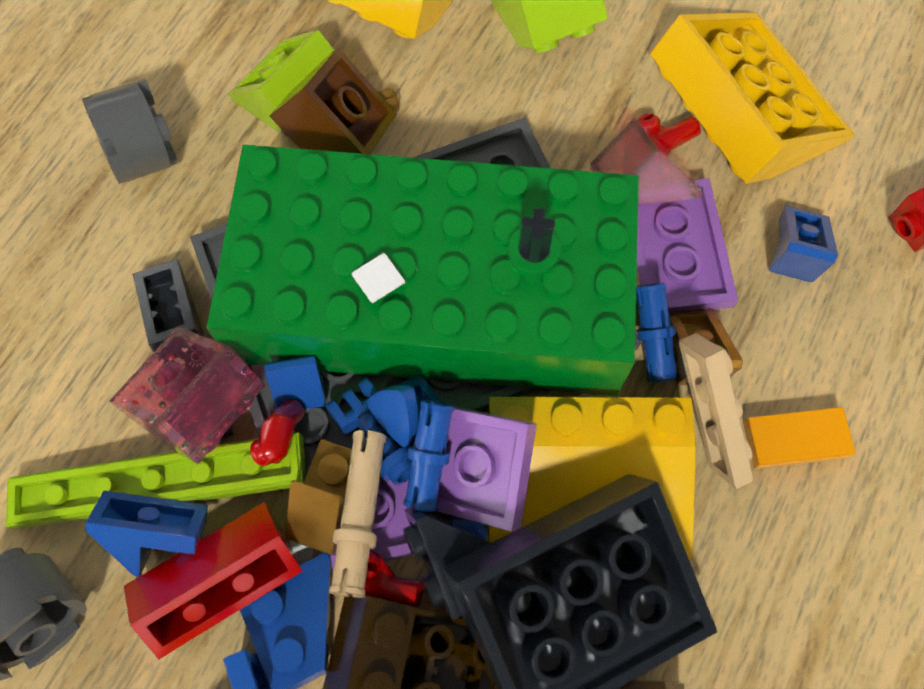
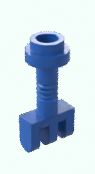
M365 378L358 385L367 399L360 402L349 388L342 393V397L350 407L349 411L343 413L339 404L334 400L325 404V407L344 435L359 427L360 430L365 432V436H367L368 430L379 432L386 436L380 475L385 481L391 480L394 485H400L409 480L412 462L407 457L409 446L399 449L394 440L371 413L367 401L378 391L368 378Z

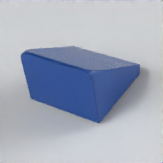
M310 355L281 360L264 365L276 409L286 400L298 401L304 410L325 405L326 398L322 372L315 356Z

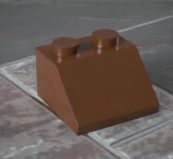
M339 47L332 51L270 114L271 119L280 127L281 131L300 149L372 154L397 116L395 111Z

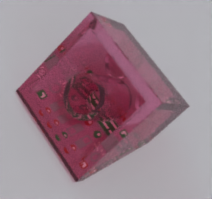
M177 327L109 402L171 450L199 464L208 453L217 447L221 437L236 419L251 407L254 398L265 387V384L230 346Z

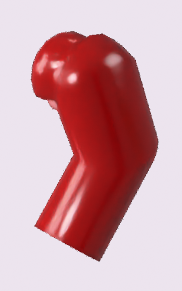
M652 113L644 114L636 121L637 130L635 135L643 145L665 151L673 150L701 134V126L693 116H689L671 127L660 125V118Z
M286 400L264 421L261 428V438L254 440L250 447L251 457L256 464L260 466H267L271 463L278 464L288 455L294 428L302 420L305 412L303 406L298 401Z
M370 550L364 588L365 595L418 608L422 599L423 583L421 581L398 578L384 558L377 552Z

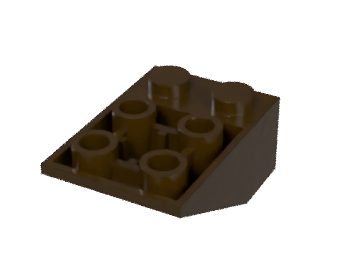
M349 595V597L344 596L323 689H498L464 619L456 618L452 620L449 615L371 596L361 598L353 597V595Z

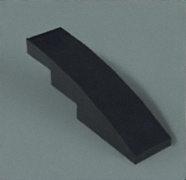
M178 259L133 273L148 345L156 355L158 366L163 365L165 367V370L159 373L161 381L169 387L164 394L171 404L212 359ZM187 343L191 346V349L184 354L180 349ZM194 352L202 354L200 362L196 363L191 360V355ZM196 353L192 358L194 361H199L201 355ZM168 355L174 356L172 362L167 361ZM176 359H179L186 366L181 364L178 367L179 369H177L175 366L172 365V363ZM167 369L175 374L169 377L172 381L177 378L174 383L162 375ZM188 371H194L195 375L193 377H188ZM218 377L176 423L177 430L182 429L184 431V434L179 436V440L185 450L199 448L234 435L221 387L218 385ZM184 381L186 385L180 388L178 383ZM214 388H219L220 393L215 395L213 394L212 390ZM174 391L176 397L170 398L169 392ZM208 395L213 397L212 402L206 401ZM201 403L206 405L205 410L199 409ZM196 410L200 413V416L195 421H192L189 416ZM185 421L190 422L189 428L183 427Z

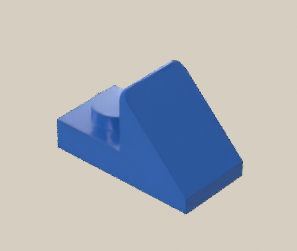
M785 205L778 220L780 241L769 265V271L806 282H814L835 263L838 256L829 216Z
M104 490L86 521V532L132 575L139 577L144 570L152 549L195 554L207 522L208 505Z

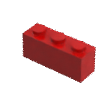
M265 502L201 539L195 554L179 552L123 586L130 626L158 659L168 655L302 572L289 540L285 538L284 531Z

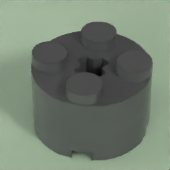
M145 79L123 84L82 98L90 122L96 131L99 143L118 184L129 182L178 164L177 157L169 141L172 140L170 131L161 113L156 114L152 106L155 105V102Z
M12 548L0 554V680L13 677L8 670L9 668L24 662L30 670L58 652L80 628L75 620L78 613L86 615V605L51 557L46 554H26L22 548Z

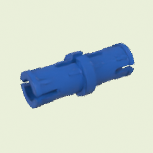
M665 282L636 286V298L640 316V329H637V337L643 343L647 382H665L678 378L672 336L676 335V328L674 324L670 323Z
M421 400L415 444L409 446L407 457L412 462L403 505L413 508V505L416 504L415 510L431 512L437 510V497L443 465L449 464L450 452L446 451L452 412H454L455 406L448 403L442 405V402Z

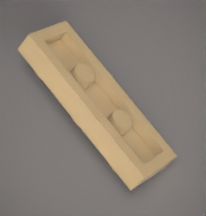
M695 333L678 342L708 464L733 488L738 489L753 482L749 460L752 459V450L748 441L743 436L739 419L743 416V409L739 399L733 392L730 374L733 372V364L727 351L722 346L716 345Z

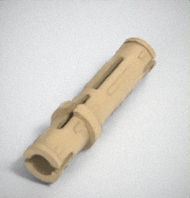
M363 430L353 432V446L340 529L334 530L332 541L337 544V551L329 593L349 597L350 594L357 598L365 597L364 588L370 549L376 548L377 536L372 533L386 436L369 430L367 438L364 437L365 432Z

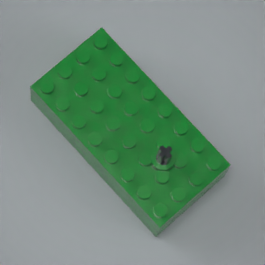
M243 144L206 328L229 361L236 364L264 366L270 362L312 355L315 356L321 371L413 378L420 374L424 380L617 396L634 365L639 175ZM384 253L400 273L405 283L372 303L353 278L352 272Z

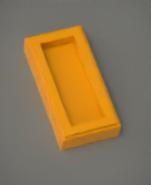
M844 407L748 417L743 422L747 440L752 450L754 469L846 459L856 454Z

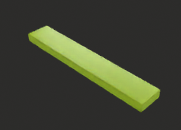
M299 432L293 433L288 455L280 463H271L267 466H260L252 459L250 447L252 442L256 440L253 439L8 477L6 528L17 530L88 519L104 490L195 503L290 488L292 480L304 483L306 478L304 437Z

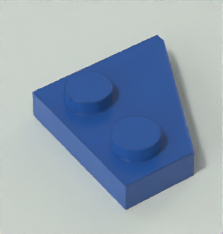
M322 553L300 564L301 573L240 610L271 689H298L327 673L329 657L327 636L331 617L329 588L331 573H333L331 558L327 553Z

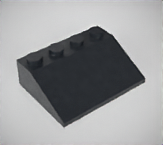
M627 474L442 567L463 619L498 689H618L718 632L658 481L632 474Z

